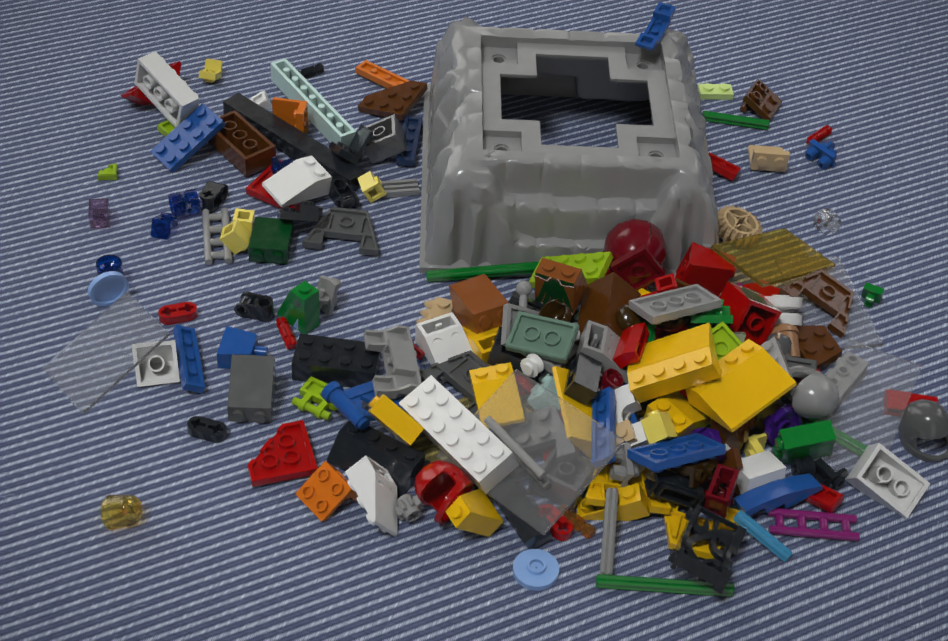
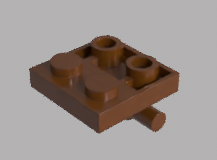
M757 79L743 97L740 111L744 113L751 107L761 118L770 120L782 103V100L765 83Z

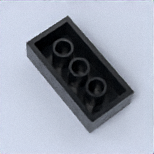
M300 333L291 362L292 380L306 382L312 376L327 384L337 381L342 387L350 388L368 383L379 373L381 352L366 350L364 341Z

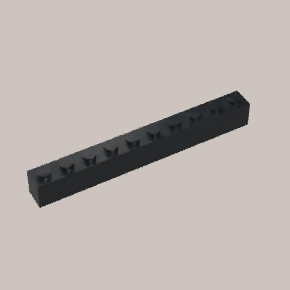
M240 93L223 101L224 114L234 110L237 111L271 141L277 150H280L288 157L296 160L312 155L332 176V179L338 176L345 178L354 192L361 188L358 177L366 173L364 169L337 155L325 145Z

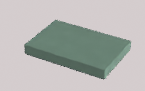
M518 311L505 348L508 351L525 355L536 354L542 359L567 364L579 331V324Z

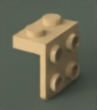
M749 145L750 169L786 172L790 152L784 151L781 147Z

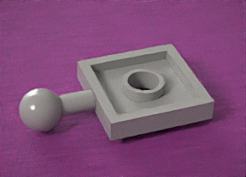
M520 281L516 285V292L520 296L519 306L510 303L503 305L501 345L503 346L506 345L518 311L539 315L540 313L539 311L527 308L528 296L532 293V285L528 281Z

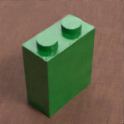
M831 420L780 429L777 438H775V444L772 446L773 455L784 465L791 464L792 458L803 459L806 456H811L813 459L830 456L837 440Z

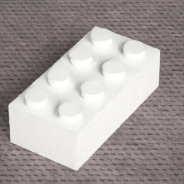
M156 51L138 58L135 85L176 128L198 108L200 98Z

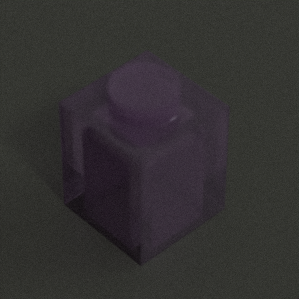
M108 198L89 199L88 216L90 229L110 228Z

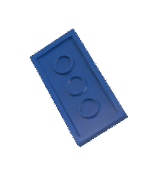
M202 103L150 152L173 174L226 124Z
M699 433L627 449V458L635 461L638 465L649 468L650 471L655 473L663 472L664 469L680 468L683 464L687 463L695 464L703 459H715L716 456L726 454V445Z

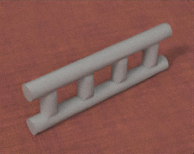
M222 208L221 213L209 214L208 209L202 210L206 265H211L213 259H224L226 264L232 263V251L219 240L220 238L211 239V234L221 233L223 227L229 224L227 208ZM210 221H222V225L210 226ZM212 246H223L224 251L212 252Z
M491 416L486 417L484 423L490 428V431L514 453L519 464L545 490L549 489L551 482L546 478L547 473Z

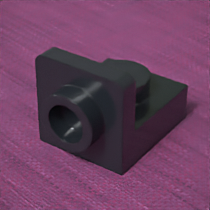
M819 458L814 461L816 467L814 478L820 484L831 489H839L844 485L848 472L847 469L842 468L835 472L823 459Z

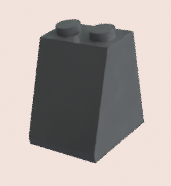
M232 354L227 403L228 421L271 423L276 391L275 356Z

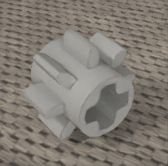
M404 494L399 497L396 502L398 506L394 507L401 521L406 519L407 522L417 520L422 514L420 510L424 509L417 495L412 497L411 494Z

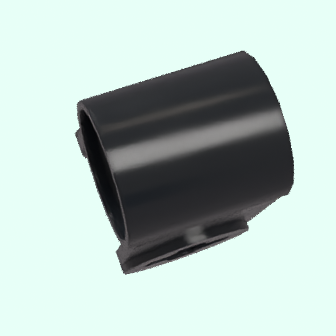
M339 176L334 177L331 180L329 197L336 207L347 209L359 207V198L347 180Z
M208 181L199 193V197L202 200L201 211L208 209L209 214L215 213L221 203L227 198L228 185Z
M245 291L241 295L240 302L234 306L235 313L242 318L269 322L275 316L273 299L268 295Z

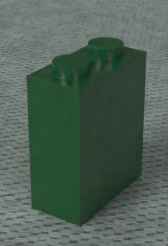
M255 217L248 245L249 262L288 265L294 235L293 220Z

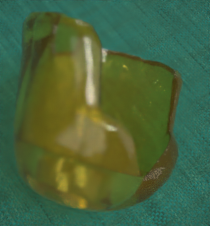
M131 494L107 495L103 499L100 514L104 526L108 530H115L136 525L142 518V502L138 497Z

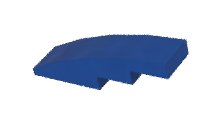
M810 473L769 482L733 499L734 504L739 510H743L751 516L762 509L768 513L781 505L787 509L823 490V486Z

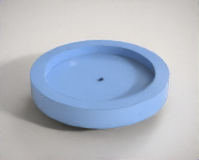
M105 272L97 276L90 283L88 295L95 305L106 307L118 303L126 296L129 283L120 272Z
M528 549L521 552L514 560L513 576L518 584L526 589L533 591L545 590L553 586L558 579L559 564L555 557L547 551Z

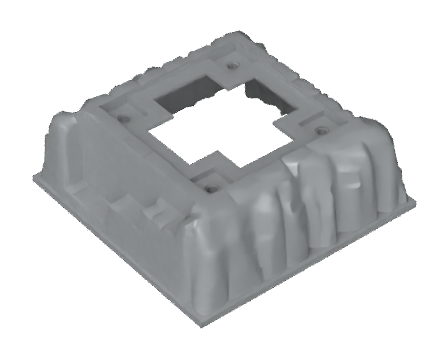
M467 16L462 21L451 22L443 38L436 44L431 84H427L428 89L424 93L419 273H426L428 270L540 261L541 257L603 252L607 233L618 223L632 219L646 220L661 230L667 246L666 258L663 264L666 275L676 274V270L692 242L722 254L718 237V208L712 185L713 170L711 157L708 155L706 120L701 114V98L696 82L695 60L689 47L687 36L679 31L667 29L660 44L655 50L651 51L635 46V42L640 34L568 32L566 30L551 29L533 30L529 28L482 27ZM501 94L578 97L614 101L646 100L650 102L653 126L616 124L618 148L541 145L540 121L502 119ZM529 273V274H517V275H505V276H507V277H531V274H533V273Z

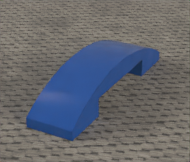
M659 2L653 11L650 23L644 33L641 32L635 42V46L651 51L655 50L670 25L676 6Z

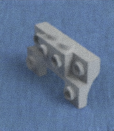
M396 325L383 330H365L363 336L366 350L382 352L387 375L374 376L372 382L375 396L380 397L384 394L388 398L396 399L398 393L410 394L422 383L420 366H418L416 359L417 352L414 350L410 328L408 326Z

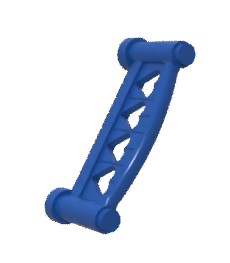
M416 357L418 366H420V368L425 369L422 365H420L421 361ZM332 381L322 390L321 397L327 403H332L357 429L364 430L369 426L370 421H376L367 410L362 408L361 400L370 403L375 397L372 381L344 390L337 381ZM403 396L402 399H389L400 407L399 402L405 397Z

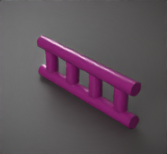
M776 508L767 513V516L775 517V525H769L768 532L771 534L859 541L860 538L858 532H851L850 523L856 524L857 515ZM784 518L797 519V527L784 526ZM806 520H818L820 529L807 528ZM828 521L841 522L842 531L829 530Z

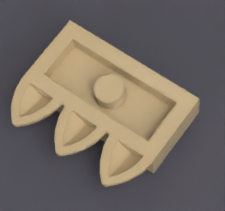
M436 297L435 300L424 302L428 309L420 311L424 318L417 320L416 323L453 313L452 300Z

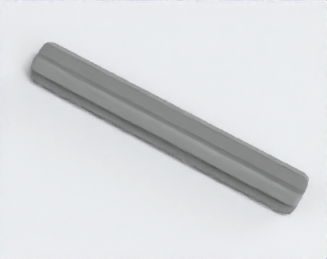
M607 488L600 574L612 575L618 489Z

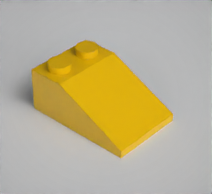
M511 362L469 370L472 392L481 423L489 430L490 428L484 423L485 418L491 416L501 427L525 423Z
M680 391L657 398L647 405L644 418H647V413L654 410L669 412L678 437L689 435L695 429L704 428L710 423L709 417L689 404L688 398H685Z

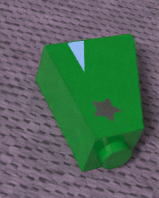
M303 281L289 291L277 315L280 318L286 317L288 323L301 333H310L320 326L319 290L308 282Z

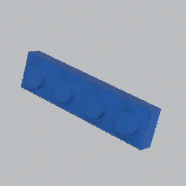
M176 324L173 334L176 343L182 389L203 393L205 382L196 331L194 328Z
M610 386L599 391L598 396L592 399V465L597 469L615 461V390Z

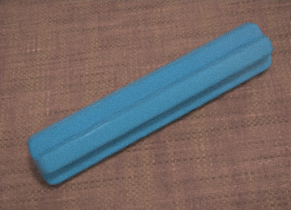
M743 510L738 511L734 516L733 520L737 524L747 529L748 533L782 561H787L793 552Z

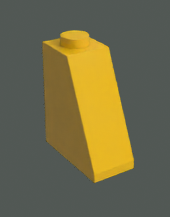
M384 394L380 397L376 395L368 404L370 409L367 412L397 440L406 445H411L424 429V427Z
M480 488L460 495L445 511L455 528L490 537L504 522L487 495Z

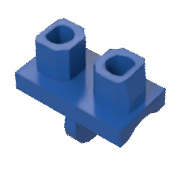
M814 139L809 141V148L805 151L806 159L813 161L816 157L819 158L817 165L822 170L829 166L832 168L837 166V163H835L837 151L834 150L835 143L830 141L827 144L824 142L820 144Z

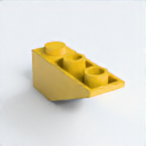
M640 483L618 488L616 521H632L650 516L647 495ZM585 498L580 499L577 504V518L579 520H604L605 504L604 507L585 505Z

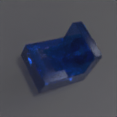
M161 213L153 217L151 237L170 239L171 228L178 225V218L172 217L170 213Z

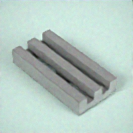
M417 178L381 181L382 187L387 193L383 198L420 195Z

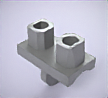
M322 275L319 278L317 287L319 290L320 310L330 316L333 314L334 307L337 306V291L341 288L342 282L334 277L328 278Z
M624 442L621 448L615 447L614 462L618 463V465L612 464L610 468V479L620 481L621 487L628 486V481L633 477L640 476V472L645 469V466L638 465L635 461L627 458V449H631L629 442Z

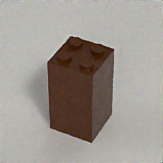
M615 272L588 284L582 297L578 318L580 337L588 320L608 326L621 337L623 330L616 322V312L622 305L629 304V300L640 298L641 293Z

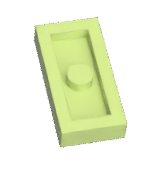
M698 84V92L701 99L733 100L734 93L731 84Z

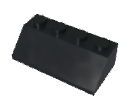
M349 420L339 430L327 458L329 464L346 471L367 455L388 470L397 486V498L408 492L415 483L416 475L425 463V453L370 426L364 430L357 429Z

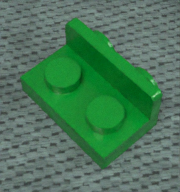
M721 306L709 312L704 311L696 313L694 316H688V327H697L706 323H710L711 327H715L722 321L730 327L733 324L730 306Z

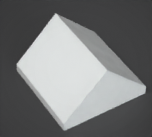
M175 340L132 345L137 387L180 382Z
M769 450L741 458L743 469L739 471L737 485L740 493L743 494L761 485L783 479L786 474V466Z

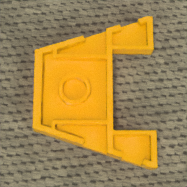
M612 462L601 468H595L584 499L585 505L604 507L606 489L621 488L620 481L610 479V468L612 464L618 465V463ZM645 467L640 472V476L631 478L628 484L640 483L647 495L644 481L648 479L645 475L650 470ZM647 497L650 513L669 515L671 511L669 502L666 503L664 500L656 497Z
M669 502L671 511L669 515L663 514L668 548L673 550V548H676L687 520L684 518L686 513L678 511L679 505ZM729 508L725 519L737 524L733 518L740 510ZM698 517V525L703 526L705 518ZM707 519L709 522L708 530H712L713 520ZM719 522L718 529L734 530ZM709 541L691 546L697 557L715 559L709 550Z

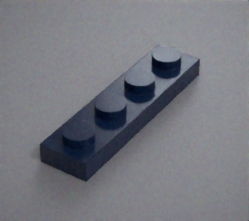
M405 117L403 124L405 151L397 155L396 165H415L422 117Z

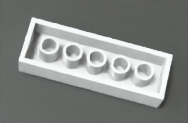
M432 375L399 402L402 410L424 427L422 432L455 465L467 473L485 494L490 492L519 466L514 453Z

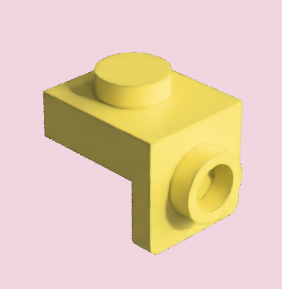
M207 58L205 60V69L199 71V78L210 83L222 77L223 61Z
M766 433L754 434L748 437L743 450L745 457L765 451L764 447L768 437Z

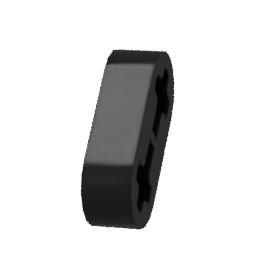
M194 416L187 422L188 434L194 438L213 443H221L227 439V426L221 421Z

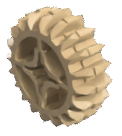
M733 205L730 207L725 206L718 211V237L723 239V243L726 242L729 246L732 245L736 249L740 247L742 250L745 248L750 249L757 244L762 236L763 227L760 225L761 222L757 220V217L752 215V212H747L746 209L743 210L739 206L735 208Z

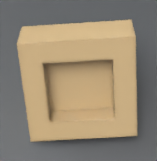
M629 419L615 424V447L621 448L624 442L632 444L637 441Z

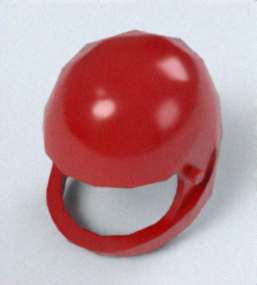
M437 460L425 465L415 477L414 487L416 495L422 504L430 505L437 511L434 521L443 525L450 520L445 511L460 495L473 491L474 482L457 465L448 461Z

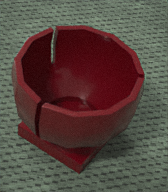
M632 219L618 223L607 233L603 252L612 253L613 260L609 266L610 271L618 274L633 288L639 290L655 282L654 278L666 275L663 264L666 258L667 246L661 230L654 224L648 223L646 220Z

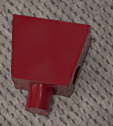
M717 464L706 494L704 508L726 518L734 496L740 470ZM720 483H726V484H727V487H725V490H723V489L720 488V486H719Z

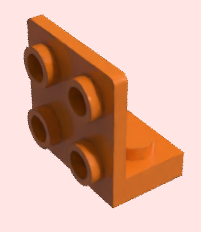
M273 97V114L307 134L309 130L308 101Z
M324 461L296 492V496L322 522H325L345 499L349 500L352 498L357 501L356 498L358 497L357 493L348 485V479L327 461Z

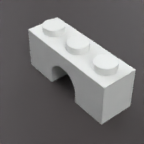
M629 384L615 389V424L629 419L633 413L642 410L640 403L631 393ZM641 421L632 424L637 441L631 444V448L649 444Z

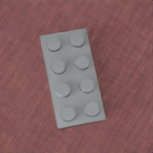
M698 284L629 300V308L653 325L669 320H677L684 316H694L696 313L704 311L709 312L720 308L722 305V299Z

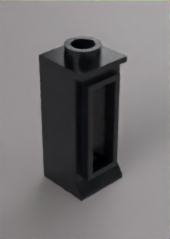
M665 469L660 473L654 472L656 482L649 479L644 481L647 497H656L686 508L690 506L694 508L695 504L701 505L705 499L702 485L694 489L689 488V477L681 476Z

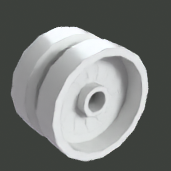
M790 295L764 296L782 312L775 325L787 323L802 326V315L790 313V310H800L803 305V298L790 297Z

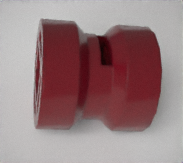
M607 369L603 373L598 387H600V391L609 386L615 390L623 384V377L617 370Z

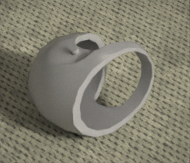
M801 365L789 367L791 374L794 372L809 374L798 384L794 391L791 406L794 408V411L800 417L818 419L830 415L839 402V390L834 382L820 371ZM780 398L775 401L780 406L784 405Z

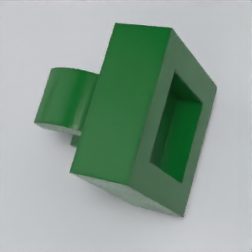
M866 282L861 298L865 299L863 306L871 308L873 302L880 304L884 288Z

